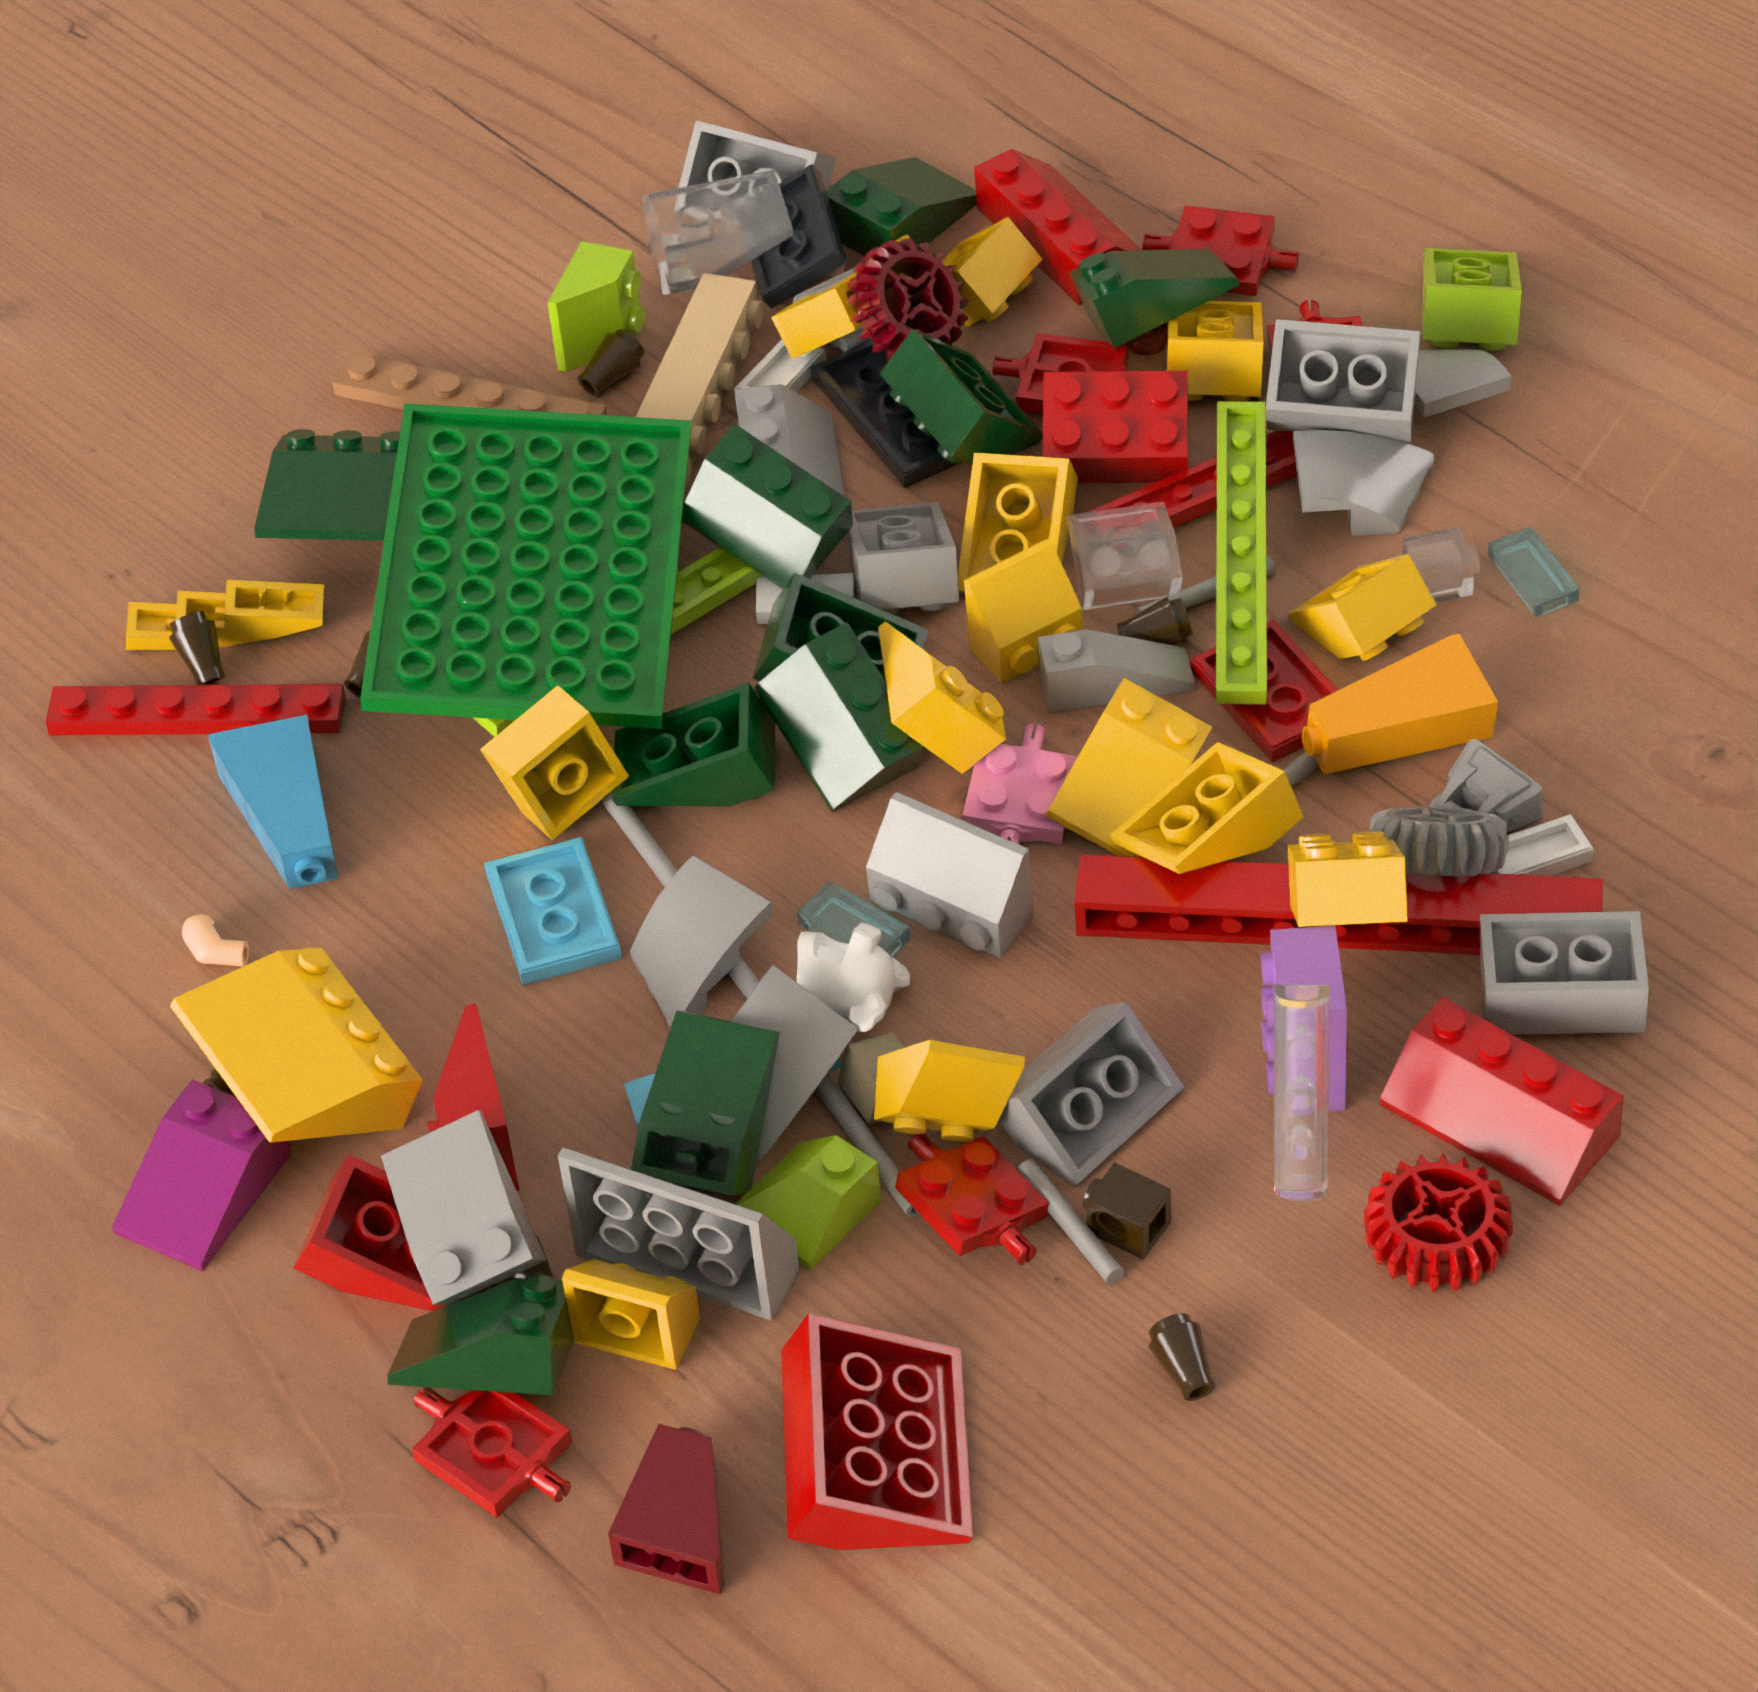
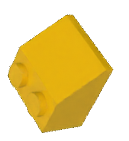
M1009 217L957 243L942 260L945 266L957 265L952 276L955 281L965 282L963 288L959 290V295L970 300L966 307L961 310L969 318L965 322L964 326L966 327L983 318L989 323L1000 316L1009 306L1005 301L1010 294L1015 295L1031 283L1034 277L1030 272L1042 260Z
M1048 539L964 580L969 649L1001 684L1020 674H1025L1033 667L1039 665L1038 637L1083 630L1082 607L1056 550Z
M1405 554L1357 567L1289 612L1288 616L1292 623L1339 660L1359 656L1362 661H1365L1384 651L1388 647L1385 640L1395 633L1398 636H1402L1424 623L1421 616L1437 606L1410 555Z
M927 1040L878 1056L874 1120L894 1123L893 1130L899 1133L922 1134L926 1132V1129L941 1131V1139L954 1142L972 1141L973 1134L995 1128L1024 1069L1025 1056L935 1040Z
M596 1259L565 1270L562 1281L574 1343L677 1370L701 1319L696 1286L689 1285L676 1277L668 1276L663 1278L637 1271L627 1264H611Z

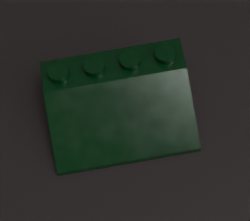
M298 429L283 435L272 451L254 527L255 538L384 541L400 431L386 432L381 434L380 437L362 436L360 432L354 430L339 431L334 433L333 436L315 435V432L312 430Z

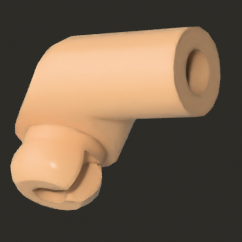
M197 914L186 919L182 929L183 940L197 961L203 964L242 967L247 965L249 959V944L247 941L221 939L213 926L214 921L208 915Z

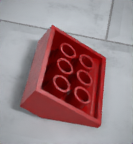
M808 1313L781 1349L788 1539L837 1550L969 1543L973 1538L961 1349Z

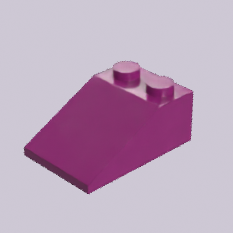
M192 1079L162 1117L113 1223L112 1229L114 1234L203 1271L290 1157L288 1141L270 1143L237 1097Z

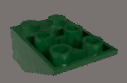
M677 1010L640 1118L631 1170L659 1180L730 1196L749 1191L752 1188L780 1032Z

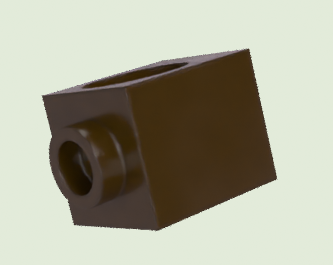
M1115 1162L1102 1179L1096 1178L1092 1181L1083 1199V1207L1086 1208L1087 1226L1097 1238L1143 1260L1172 1222L1171 1189Z

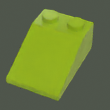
M1424 248L1423 340H1431L1432 345L1443 348L1457 347L1459 342L1478 343L1480 348L1486 350H1503L1506 348V345H1517L1522 295L1517 253Z

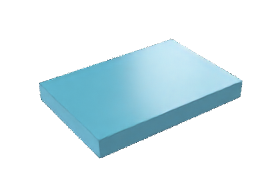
M582 837L484 863L486 876L522 985L622 959L621 948Z

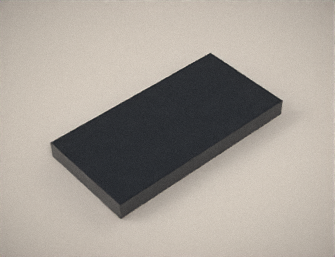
M873 340L811 366L812 380L904 488L956 465L939 453L937 447L940 443L934 437L929 436L913 422V419L916 417L915 414L891 397L890 391L892 388L880 375V372L888 363L886 350L872 353Z

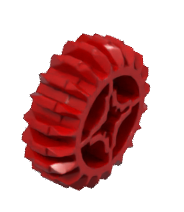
M1444 1153L1441 1154L1437 1162H1428L1420 1154L1416 1161V1166L1412 1167L1400 1160L1396 1168V1174L1383 1172L1382 1178L1379 1180V1186L1372 1187L1368 1195L1367 1209L1364 1210L1365 1240L1368 1244V1249L1374 1250V1258L1377 1265H1388V1271L1392 1279L1406 1274L1411 1289L1420 1281L1429 1282L1433 1293L1437 1290L1440 1283H1449L1457 1292L1462 1279L1477 1285L1482 1278V1271L1494 1274L1499 1259L1506 1257V1253L1509 1250L1510 1236L1513 1235L1512 1205L1509 1201V1196L1503 1195L1500 1180H1488L1485 1166L1471 1171L1469 1170L1466 1157L1457 1164L1448 1163ZM1411 1208L1412 1211L1407 1213V1219L1397 1223L1396 1220L1399 1216ZM1479 1221L1480 1227L1473 1234L1466 1237L1465 1233L1469 1232V1226Z

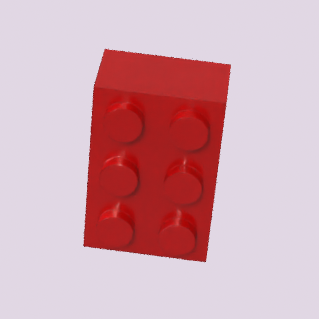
M1188 371L1044 372L1042 457L1069 459L1078 476L1077 483H1150L1188 469Z

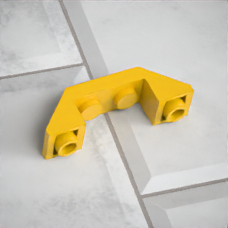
M904 235L898 238L896 241L900 242L903 239L910 238L909 235ZM893 271V272H895L897 275H899V274L902 273V272H898V271ZM855 273L826 291L804 296L771 317L791 358L799 357L862 327L861 323L850 322L853 315L857 313V310L846 304L849 297L855 294L847 287L850 280L856 276ZM902 273V274L905 275L906 277L912 279V277L908 276L907 274Z

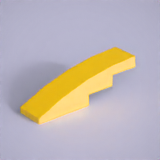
M227 580L226 593L177 591V604L128 602L126 650H176L169 639V636L172 635L169 624L178 618L198 611H206L208 619L215 621L219 647L274 639L322 626L324 584Z

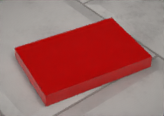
M1272 619L1266 622V705H1220L1271 762H1274L1304 747L1302 729L1308 723L1310 704L1338 691V689L1281 626ZM1215 646L1190 658L1192 673L1216 699Z

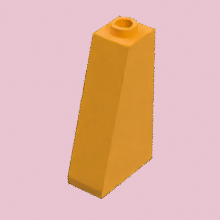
M1460 634L1450 635L1310 704L1308 723L1302 729V742L1307 755L1315 757L1325 775L1465 744L1471 739L1483 740L1492 738L1498 700Z

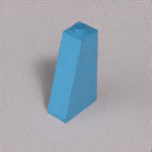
M307 715L208 734L218 776L288 889L339 879L315 748Z

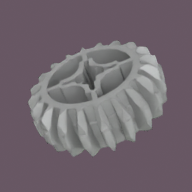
M1437 806L1388 808L1373 815L1368 830L1384 832V837H1387L1388 840H1394L1405 856V874L1437 875L1439 877L1489 874L1503 867L1505 855L1508 852L1509 835H1506L1507 823L1495 814H1488L1485 811Z

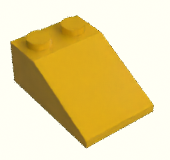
M1207 301L1168 321L1166 371H1188V401L1200 400L1203 398V395H1222L1224 400L1230 402H1246L1251 399V396L1261 397L1264 344L1262 303Z
M974 453L958 568L959 594H965L964 580L1046 539L1053 544L1062 563L1073 521L1078 476L1069 459Z
M886 621L878 627L892 724L961 774L1006 740L1002 718L1004 715L1003 708L992 694L988 692L981 693L967 682L958 669L953 666H945Z
M1123 678L1045 816L1118 857H1140V855L1114 844L1110 835L1195 761L1212 726Z
M1217 742L1117 828L1110 837L1114 844L1178 874H1182L1268 849L1304 816L1285 771Z

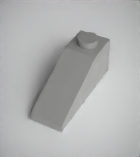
M1088 629L1038 637L1040 681L1048 713L1108 704L1123 678L1156 696L1195 690L1193 673L1186 648Z

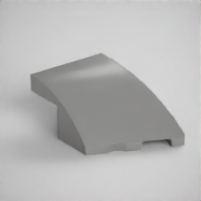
M1419 349L1415 405L1425 418L1511 390L1512 376L1494 356L1483 350Z
M1332 430L1293 431V446L1302 513L1347 510L1351 537L1400 533L1407 519L1408 509L1415 504L1420 495V487L1428 471L1432 472L1434 468L1433 453L1396 439L1372 434Z
M694 855L680 867L662 890L648 912L630 950L631 959L639 974L644 977L647 989L654 1002L657 1001L663 1012L669 1030L677 1010L700 1015L708 1007L707 992L741 961L739 947L773 916L772 905L769 900Z
M774 965L767 970L739 1011L729 1020L780 1032L756 1164L764 1158L858 1030L857 1027Z

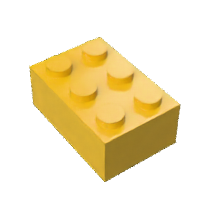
M1384 832L1352 833V842L1335 843L1334 840H1331L1330 834H1309L1299 836V844L1288 845L1290 907L1299 927L1407 921L1405 856L1394 840H1388L1387 837H1384Z

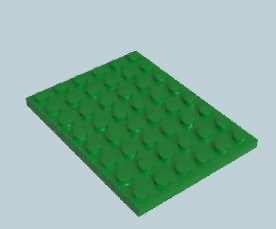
M404 403L360 697L361 711L516 720L558 685L591 714L597 725L662 729L682 532L683 504L685 501L691 441V420Z

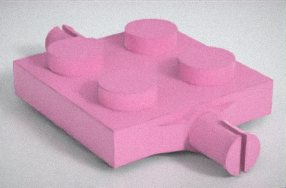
M1028 724L1024 730L1022 746L999 744L974 765L962 820L1018 845L1020 842L1031 841L1062 845L1066 827L1045 816L1078 756L1041 750L1046 730L1043 726L1037 724L1033 739L1034 724Z

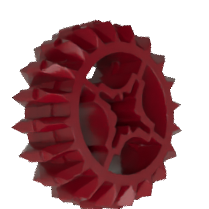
M912 238L903 239L900 242L890 240L879 248L875 247L866 253L864 260L857 263L853 269L856 276L847 285L855 294L849 297L846 304L857 310V313L853 315L850 322L861 323L864 330L859 339H868L870 337L874 341L872 353L886 350L887 361L889 362L911 332L904 325L909 326L913 330L919 329L925 335L949 345L959 340L963 334L960 327L965 325V322L969 319L961 310L966 307L970 300L959 295V290L963 288L965 282L955 281L952 276L957 265L945 266L942 263L944 251L935 252L931 255L928 242L919 243L915 246ZM893 271H898L907 274L908 276L912 277V279L906 277L902 273L897 275Z

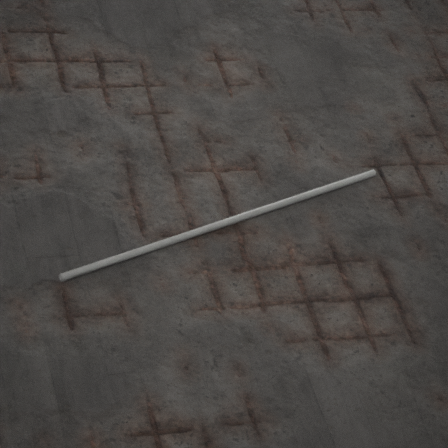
M611 791L600 801L665 887L676 874L677 869L631 807L616 806L612 800ZM740 955L741 961L728 974L744 996L748 998L759 983V980ZM827 1072L816 1087L815 1092L857 1149L878 1162L879 1179L908 1217L917 1216L919 1213L895 1188L900 1169Z

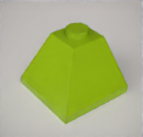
M837 1135L802 1141L787 1153L735 1205L764 1214L796 1239L799 1263L812 1270L882 1201L878 1162Z

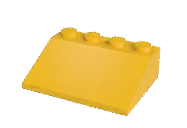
M307 947L304 949L276 951L173 998L170 1006L270 1143L403 1129L423 1082V1079L322 948Z

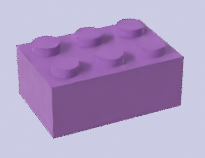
M1335 925L1270 930V952L1261 953L1263 985H1270L1261 987L1263 1019H1267L1261 1021L1263 1052L1268 1054V1061H1274L1266 1062L1268 1093L1279 1095L1281 1115L1345 1111L1347 1006Z

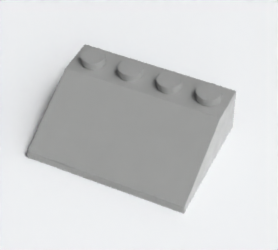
M566 1148L561 1149L558 1154L576 1255L611 1264H627L637 1271L663 1278L668 1276L676 1277L689 1285L696 1286L697 1296L770 1321L773 1320L800 1272L796 1239L762 1213Z

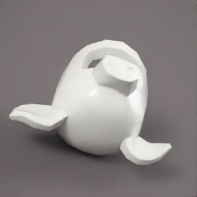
M863 922L859 923L853 930L849 944L835 941L821 932H801L797 941L798 964L796 982L857 1027L860 1032H867L873 1029L875 1024L886 1013L892 1001L893 993L910 985V974L907 968L895 958H891L886 951L878 946L881 930L875 926Z

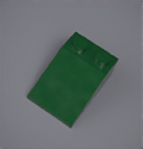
M916 157L854 169L826 190L842 244L865 257L866 253L875 247L879 248L885 242L897 240L904 235H909L915 246L919 243L928 242L929 244L976 206V191L974 188Z
M1211 249L1109 251L1105 254L1097 253L1081 261L1078 268L1069 272L1089 319L1114 349L1239 286L1236 276Z
M794 573L772 606L752 679L760 682L804 644L848 622L886 681L878 627L886 621L922 649L924 648L928 629Z
M749 682L663 713L662 729L624 727L615 730L614 753L629 775L626 780L612 790V800L616 806L730 807L775 791V722Z
M545 1275L516 1278L412 1319L387 1375L388 1385L553 1395L574 1341L563 1281L554 1280L552 1277Z

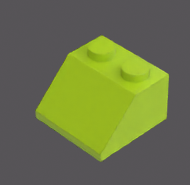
M581 241L547 302L559 371L568 372L587 365L608 333L614 334L618 329H622L634 336L635 332L639 333L642 330L646 311L645 307L640 305L639 289L641 274L635 269L632 250Z

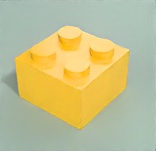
M558 685L480 749L520 811L551 840H554L629 777L591 714Z

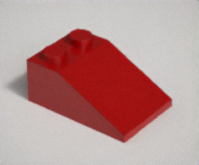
M476 1003L469 1004L464 1008L433 1096L437 1120L427 1122L428 1130L430 1133L477 1110H481L516 1191H519L507 1124Z
M348 1154L329 1184L293 1269L342 1292L428 1311L444 1307L442 1305H433L411 1255L386 1171Z

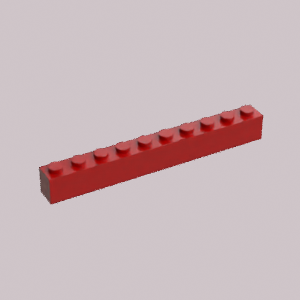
M1080 855L1074 902L1076 936L1270 945V930L1303 928L1298 926L1290 907L1289 864L1223 861L1178 874L1146 858ZM1407 873L1405 874L1406 922L1335 925L1338 948L1480 955V914L1602 912L1603 879L1579 876L1557 877L1492 873L1477 874L1476 876L1439 877L1437 875L1421 876L1420 874Z

